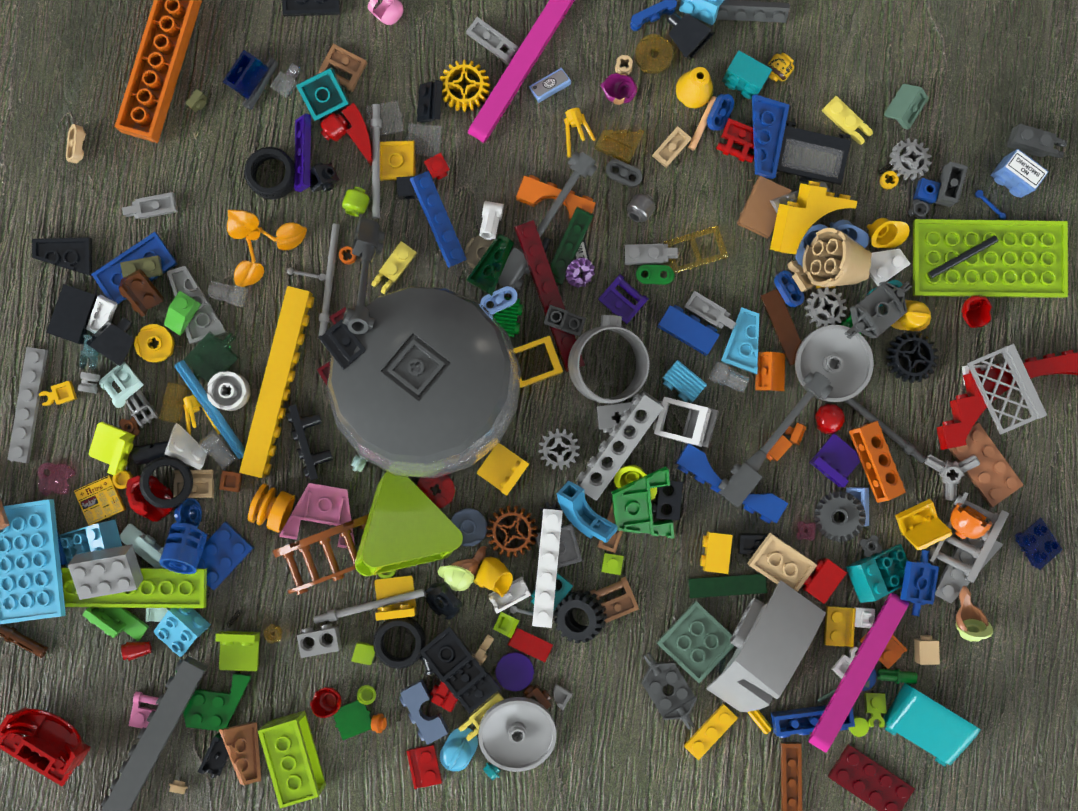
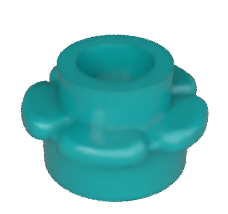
M486 763V766L483 768L485 773L492 780L496 777L499 778V768L492 763Z

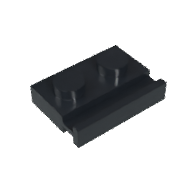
M435 80V82L430 81L420 84L417 122L427 123L435 121V119L440 120L442 81Z
M341 319L318 338L344 370L364 353L366 349L356 336L349 331L348 326L342 324L343 320ZM358 346L360 350L354 354V350Z

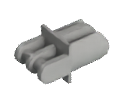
M140 389L136 391V394L134 393L125 400L133 413L131 416L135 418L141 428L144 427L145 423L152 422L153 418L157 419L159 417L153 405L149 404Z

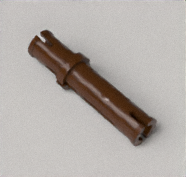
M0 624V636L4 638V641L12 642L39 658L44 657L48 650L47 646L21 634L14 627L11 628L5 624Z

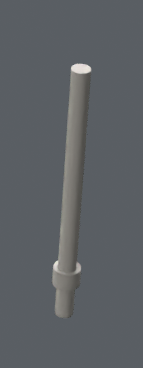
M372 104V119H370V128H372V218L379 219L380 128H382V119H380V104Z
M335 223L332 224L322 311L319 313L318 320L320 321L318 336L326 333L328 323H330L329 317L331 315L329 310L340 224Z
M423 588L340 610H329L325 614L314 616V623L333 622L340 617L426 596V592Z

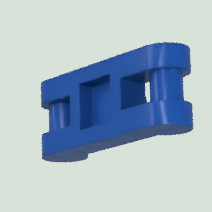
M663 0L634 14L631 18L630 28L633 31H639L641 25L649 21L653 23L664 14L672 15L675 12L677 1Z

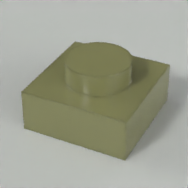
M196 89L185 104L197 113L198 110L205 106L207 97Z

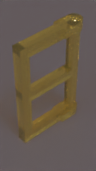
M718 225L663 242V244H668V248H671V245L690 240L696 261L677 267L675 258L669 259L670 266L675 274L728 258ZM714 233L720 254L701 259L695 238Z

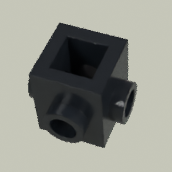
M318 163L310 170V189L312 192L322 190L328 192L339 181L332 163L324 165L323 163Z

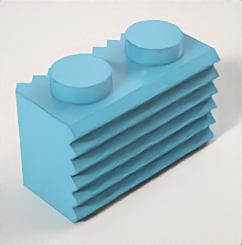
M679 360L662 377L664 380L663 385L671 391L674 388L679 393L678 397L684 402L689 401L692 403L707 386L702 379Z

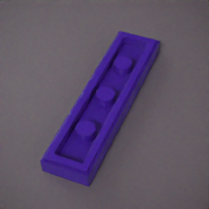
M306 113L295 120L294 189L297 192H302L310 187L311 115Z

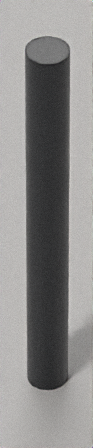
M994 235L927 273L929 278L933 279L998 242V238Z

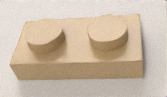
M677 126L654 152L652 157L667 168L692 138Z

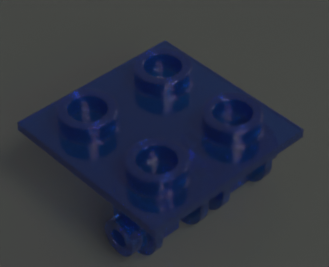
M1039 518L1023 533L1019 532L1014 535L1015 541L1020 547H1023L1021 549L1022 552L1027 551L1024 555L1029 559L1031 565L1039 570L1063 550L1042 518Z

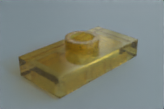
M167 383L159 416L160 420L180 423L184 405L183 398L186 397L188 386Z

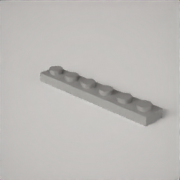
M26 347L7 459L9 461L30 462L41 397L39 393L42 391L48 350Z

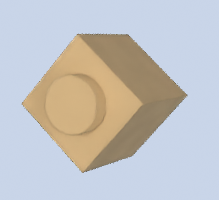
M921 635L920 638L914 639L915 662L920 665L940 664L939 641L932 638L931 635Z

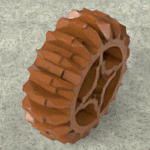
M507 506V512L500 508L501 515L499 516L494 512L493 515L497 519H489L493 526L486 527V529L492 530V533H487L486 536H493V539L488 543L493 544L495 542L497 545L494 546L493 550L495 551L500 547V555L503 554L504 550L507 551V557H510L511 552H514L515 558L518 557L517 551L519 550L522 555H525L523 548L530 551L531 547L528 543L534 545L536 543L531 537H538L537 533H532V530L538 529V526H531L536 521L535 518L529 521L528 518L531 516V513H527L526 516L523 515L525 508H522L520 513L517 512L518 506L514 507V511H511V507ZM506 516H517L510 525L499 522ZM522 519L528 526V536L519 530L518 526ZM517 522V529L515 531H518L517 534L519 535L513 534L512 537H510V539L507 540L509 537V532H507L506 528L511 529ZM497 527L506 534L503 544L497 537ZM514 538L525 541L520 546L508 547L510 541Z

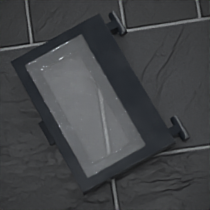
M786 121L787 126H785L777 171L801 176L800 181L809 182L815 179L841 185L851 140L846 138L850 139L851 135L839 133L841 138L794 128L792 126H796V122Z

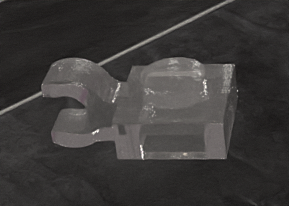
M292 63L286 74L281 71L279 72L270 87L287 99L298 84L294 79L300 74L301 69Z

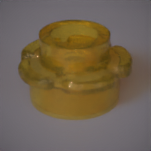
M271 624L264 630L263 635L268 643L279 642L282 639V629L279 626Z

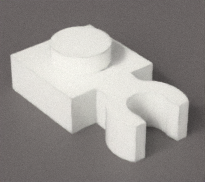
M857 647L850 649L849 657L843 654L831 668L841 679L851 664L855 652L858 650Z

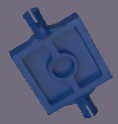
M921 550L920 561H906L900 598L901 600L913 603L911 615L919 617L921 605H933L939 572V566L928 563L930 551Z

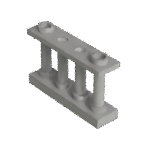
M964 492L962 496H957L954 505L962 503L960 507L966 508L967 505L986 516V519L990 520L993 525L990 531L981 537V540L984 541L981 548H976L950 536L943 541H939L936 547L932 545L929 553V562L933 563L935 558L963 571L967 575L965 580L974 583L1009 513L1004 510L999 511V513H992L967 501L966 498L969 493ZM949 520L947 526L951 529L952 525ZM944 541L972 554V557L975 558L973 564L966 565L940 552Z

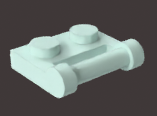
M125 361L121 366L117 365L99 381L100 387L107 391L113 399L112 403L117 408L123 407L126 403L125 400L144 385ZM113 381H115L122 390L120 393H117L116 390L113 388Z

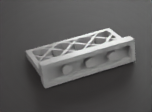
M1014 344L1007 345L967 363L999 434L1006 433L1031 421L1047 416ZM1002 353L1005 359L1002 367L992 364L995 355ZM981 362L988 365L984 375L976 372L975 364ZM991 366L1001 370L997 380L987 377ZM1004 371L1012 374L1013 380L1011 385L1000 381ZM986 379L996 383L992 393L985 391L983 387ZM999 384L1009 387L1005 398L995 394ZM1012 389L1020 392L1021 398L1019 403L1009 399ZM994 397L1004 400L1000 411L994 409L991 404ZM1007 402L1018 405L1014 416L1004 412ZM1020 408L1028 409L1031 417L1025 420L1018 418L1017 415ZM1002 415L1012 418L1010 426L1004 429L1000 424Z

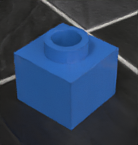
M925 178L920 179L917 183L913 199L933 204L936 202L941 183Z

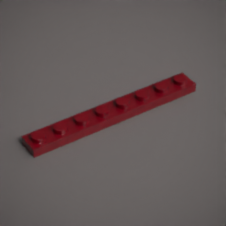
M534 220L515 226V231L545 315L550 305L565 310ZM550 326L565 371L568 372V357L572 346L576 342L575 335ZM580 355L579 368L585 366L582 355Z

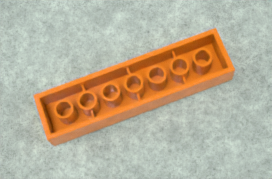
M202 0L153 1L115 123V128L121 133L155 143L159 142Z

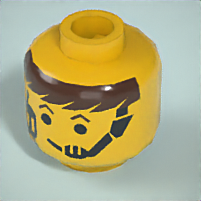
M783 52L775 54L766 65L772 69L769 78L774 82L778 80L786 81L794 70V60Z

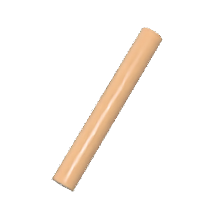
M711 97L688 146L689 149H696L707 125V117L717 97Z

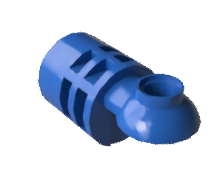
M187 498L174 511V517L177 522L170 527L159 560L162 567L180 574L196 573L208 534L197 529L202 519V509L199 502L194 498Z

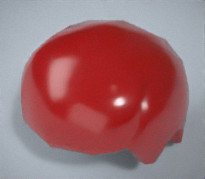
M835 404L821 406L815 415L817 429L824 434H834L840 431L845 422L843 410Z
M331 687L319 689L310 701L312 712L320 718H328L335 715L341 706V695L336 689Z

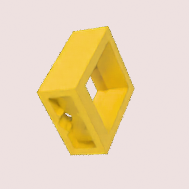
M550 335L507 351L511 367L514 371L515 385L519 384L520 388L563 373ZM544 344L553 370L522 381L513 355Z

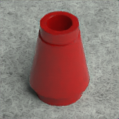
M150 641L126 642V644L121 645L123 660L128 659L131 661L152 653Z

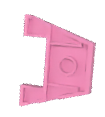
M309 483L281 531L280 537L297 540L301 520L333 526L352 521L348 490ZM352 528V529H351L352 533H350V534H351V537H352L353 542H354V535H353V528ZM339 535L337 547L347 548L343 536Z

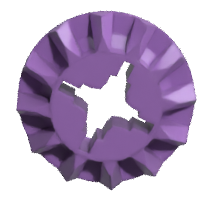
M586 258L575 259L566 269V279L571 286L577 288L580 286L586 287L588 282H592L591 278L595 275V267ZM580 269L584 271L582 273V278L578 276L580 274Z

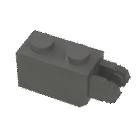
M1020 123L1011 129L1007 147L1014 150L1019 149L1024 153L1038 157L1048 155L1055 158H1063L1064 152L1053 149V146L1066 147L1067 141L1057 138V134Z

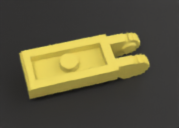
M835 96L822 109V112L845 134L851 135V138L859 145H862L865 140L855 131L857 128L869 137L873 134L871 128L863 123L864 121L838 96Z
M401 241L379 270V274L372 281L371 285L376 287L385 276L389 280L382 287L381 293L386 294L393 283L397 282L417 252Z
M499 692L459 726L458 729L461 732L468 728L471 723L475 725L476 729L471 731L466 737L468 741L478 734L480 722L487 710L499 701L504 700Z

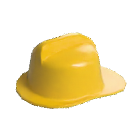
M879 218L872 224L867 225L871 245L876 248H895L907 239L910 232L907 223L891 221L887 218Z
M905 300L907 313L891 325L899 330L922 331L930 324L931 312L922 302Z

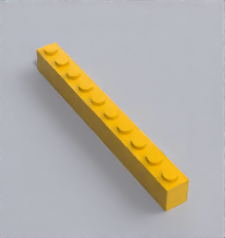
M290 286L286 288L239 473L258 478H266V475L270 474L272 467L269 464L271 456L275 455V440L279 438L281 427H279L280 420L284 419L286 408H284L285 401L289 400L291 393L289 385L295 378V371L293 369L295 363L297 364L299 361V346L303 345L305 338L303 330L304 327L308 326L310 318L308 311L314 304V297H312L313 294L310 291Z

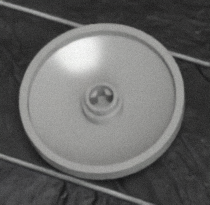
M829 325L812 331L801 342L796 353L795 369L798 380L803 388L806 384L803 380L810 372L814 374L817 371L830 380L833 390L823 401L841 402L855 397L867 386L873 373L874 360L868 342L860 333H856L851 339L847 338L845 332L850 328L846 326Z
M525 697L507 698L494 704L482 717L478 731L479 745L486 759L496 767L512 772L527 771L542 764L552 753L557 735L551 713L539 702Z

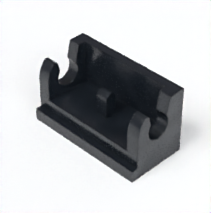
M220 732L214 736L198 770L200 774H205V772L211 774V778L221 775L229 758Z

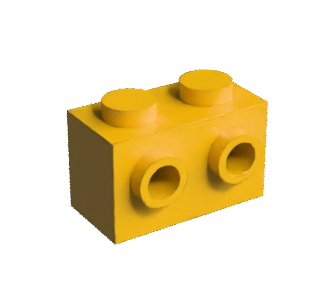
M707 531V536L704 535L702 541L705 553L701 555L700 566H703L704 571L728 574L733 535Z

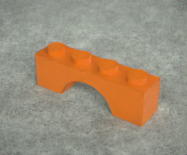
M529 175V177L524 176L516 195V201L535 207L542 200H556L562 190L558 189V186L554 183L547 182L545 184L540 182V179L533 175ZM572 190L563 202L569 213V221L576 207L593 213L596 204L592 198L584 195L579 197Z

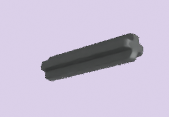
M268 58L242 103L245 108L253 109L278 66V62L275 59Z

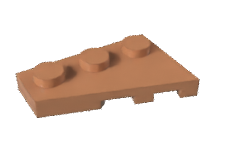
M257 722L219 729L239 783L247 785L261 781Z

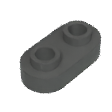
M614 159L608 162L606 166L607 176L627 187L635 188L642 181L641 171L625 162ZM612 168H617L619 172L613 173ZM629 176H635L636 180L630 181Z

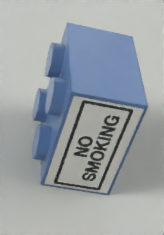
M1016 149L1001 160L990 176L994 178L997 184L1008 188L1012 195L1022 198L1035 191L1049 171L1022 151Z

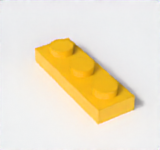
M722 704L684 744V747L697 760H700L738 717L725 704Z

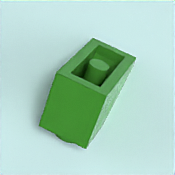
M179 290L168 308L164 326L181 336L202 303Z

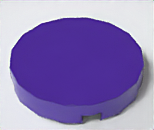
M511 652L501 657L496 667V678L502 687L510 691H520L531 683L534 668L529 657L519 652Z

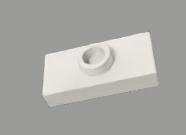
M103 295L97 296L86 330L95 334L106 322H111L118 303Z

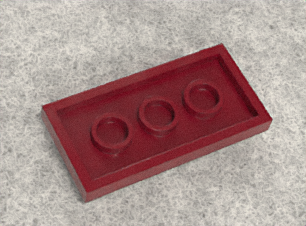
M850 744L847 745L828 774L831 780L878 811H901L915 790L914 787Z

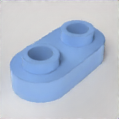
M503 287L494 291L492 296L489 294L481 299L480 306L486 314H495L514 305L517 301V292L512 287ZM510 294L512 297L510 300H505L504 296ZM493 302V308H488L487 303Z

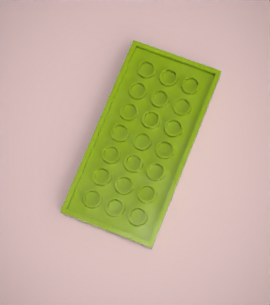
M914 219L913 296L971 297L973 295H980L985 297L1066 298L1068 297V221ZM994 235L998 238V242L933 279L929 278L927 274L929 271Z

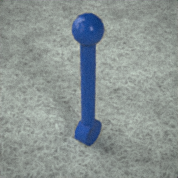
M982 190L975 192V197L981 198L999 215V219H1006V213L1000 212L983 195Z

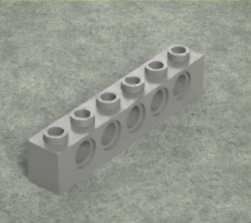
M643 390L640 394L637 393L631 402L632 406L629 410L626 409L622 413L621 421L618 425L612 427L607 441L604 440L600 444L597 455L589 459L585 472L581 471L576 478V484L584 489L586 495L596 501L664 408L660 401ZM638 410L645 411L642 417L635 416ZM633 426L632 432L627 433L624 431L625 427ZM617 441L623 442L620 448H614L613 444ZM605 457L612 458L611 462L607 464L603 463L602 460ZM595 472L601 474L597 479L591 478V475Z

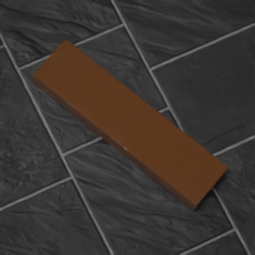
M778 289L761 295L760 298L785 353L788 364L791 366L795 364L796 353L801 340Z

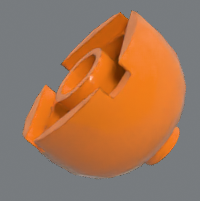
M957 503L950 518L951 525L956 530L955 534L962 539H966V537L977 539L984 536L993 525L992 522L987 523L985 521L987 517L967 505L966 508L960 507L962 503Z

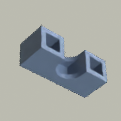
M423 679L401 690L400 701L404 707L407 706L409 709V718L419 728L417 732L422 741H425L428 745L448 734L449 728L441 713L429 717L421 710L422 703L431 697Z

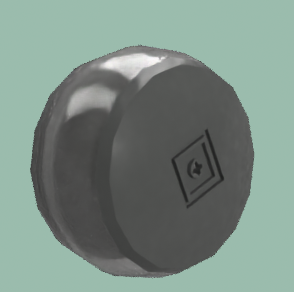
M410 286L375 298L366 306L370 311V317L375 318L372 329H368L364 334H354L366 351L344 370L334 357L330 356L326 390L338 430L361 458L397 476L435 479L472 467L500 443L518 408L521 369L509 334L482 304L451 289ZM358 346L354 350V354L360 350Z

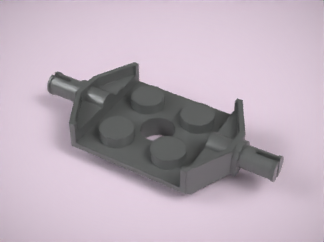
M906 281L897 288L888 282H880V285L857 305L851 306L853 327L845 332L846 337L851 339L856 333L860 332L870 338H877L907 313L904 296L905 292L912 288L909 285L910 283ZM880 304L885 307L883 315L878 310Z
M650 652L647 653L648 657L644 654L643 657L649 668L642 678L641 684L664 720L681 719L688 730L691 729L690 725L693 728L695 724L689 717V713L697 699L673 661L656 662ZM667 684L673 686V692L669 695L663 693V687Z

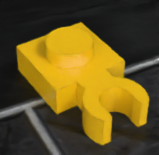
M72 381L51 386L52 392L43 391L39 393V396H48L47 402L42 403V406H50L54 401L56 405H61L77 399Z

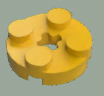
M157 324L146 325L140 329V332L134 339L135 351L148 362H162L173 354V335L163 326ZM154 338L156 341H159V345L155 349L153 346H150Z

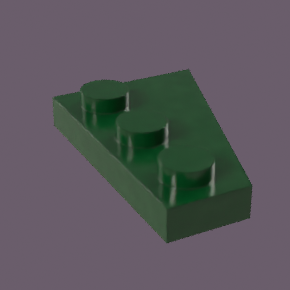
M498 234L466 281L492 296L514 242Z

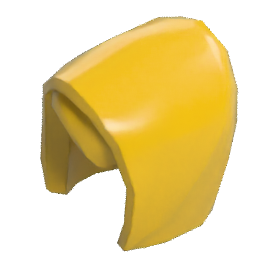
M485 557L478 568L473 582L480 588L493 590L503 597L512 585L513 576L505 564L498 558Z

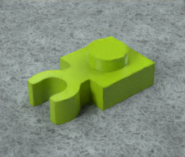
M865 693V714H871L868 721L869 727H874V720H878L879 727L883 728L885 721L881 714L887 713L885 693Z

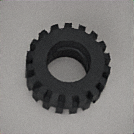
M578 590L576 593L572 592L557 605V610L554 613L557 617L554 619V623H558L556 629L557 631H562L561 636L563 638L567 636V640L570 642L575 640V643L578 644L581 641L586 643L601 632L606 624L604 620L607 619V614H604L606 607L601 605L603 601L601 599L597 600L596 594L590 595V591L583 593L582 590ZM573 608H581L587 613L589 618L587 626L580 625L575 621L572 614Z

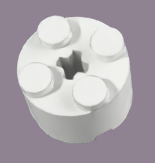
M219 372L208 382L207 397L213 406L222 410H238L248 402L251 396L248 381L242 375L234 372ZM227 388H231V390H230L231 394H230V395L227 394V393H228Z

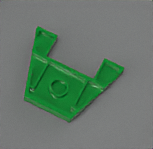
M667 466L611 492L614 523L619 531L638 534L642 532L652 536L661 535L671 539L674 538L673 521L653 522L650 488L670 486L669 469Z
M234 673L231 693L196 689L183 712L186 727L212 731L227 728L252 675Z

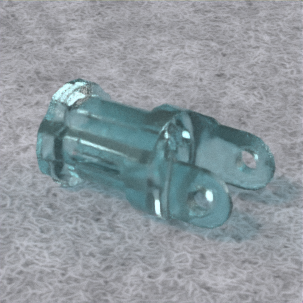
M83 335L85 340L83 350L80 353L79 365L81 368H85L89 358L90 368L94 370L97 367L99 353L86 344L92 336Z

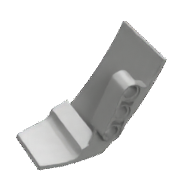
M780 580L767 604H764L755 597L750 601L730 639V643L736 646L737 649L724 671L706 689L739 712H750L770 705L772 698L778 699L786 688L809 648L826 612Z

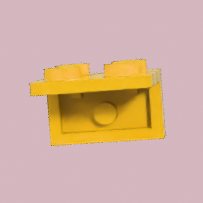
M930 499L895 515L901 534L917 550L926 549L930 545L943 541L952 535L951 529L938 518L934 503Z

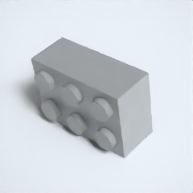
M132 544L75 554L68 564L79 600L137 590L143 581Z

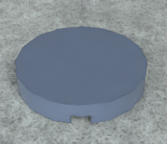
M465 508L456 512L451 519L463 535L462 546H474L480 543L487 533V521L478 510Z

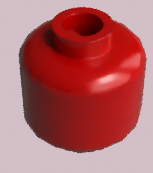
M331 113L320 123L323 129L320 133L328 141L332 139L337 142L347 134L346 131L348 130L347 126L349 123L340 113Z

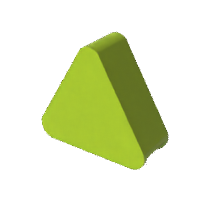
M398 468L389 469L376 488L355 559V568L363 576L377 575L446 559L454 550L460 547L463 541L461 531L406 474L399 472L402 470Z

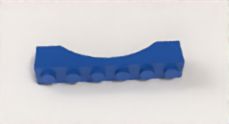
M686 444L675 464L679 465L677 469L685 474H688V472L694 474L696 481L702 484L707 482L712 485L710 489L718 493L721 490L718 486L722 480L712 469L706 454L691 444ZM772 493L749 494L742 502L745 505L743 509L751 514L757 512L761 515L760 519L768 524L771 521L777 523L789 504Z

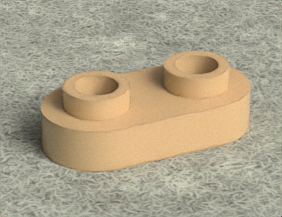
M72 124L68 131L66 160L77 164L84 156L82 146L86 133L82 126Z

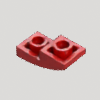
M517 627L508 643L509 646L543 662H546L553 644Z

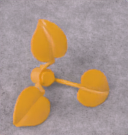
M228 210V234L234 239L246 237L251 254V262L244 260L235 269L234 282L236 286L246 287L255 284L264 274L262 264L255 263L251 240H257L260 237V233H262L271 240L277 241L278 249L287 251L296 248L304 240L307 228L294 222L285 223L278 228L276 232L277 237H273L264 231L262 227L258 228L259 219L255 214L243 210Z

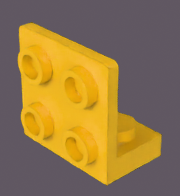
M497 443L477 471V474L507 496L529 463L502 444Z
M412 575L376 579L374 581L376 600L415 591ZM416 599L377 608L378 611L375 613L376 621L415 616L417 614Z

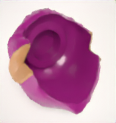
M612 73L601 83L606 98L616 105L632 101L638 90L633 78L626 73Z

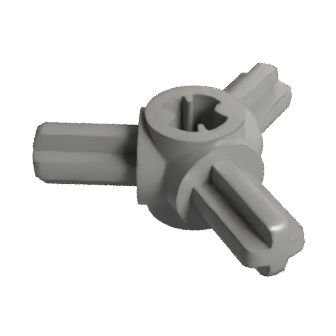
M929 454L924 461L926 465L939 472L938 475L942 477V482L945 483V499L949 501L957 499V484L960 483L961 477L965 476L964 473L980 465L975 455L960 462H950L948 460L944 462ZM954 469V471H955V473L953 472L954 475H951V476H950V475H949L950 470Z

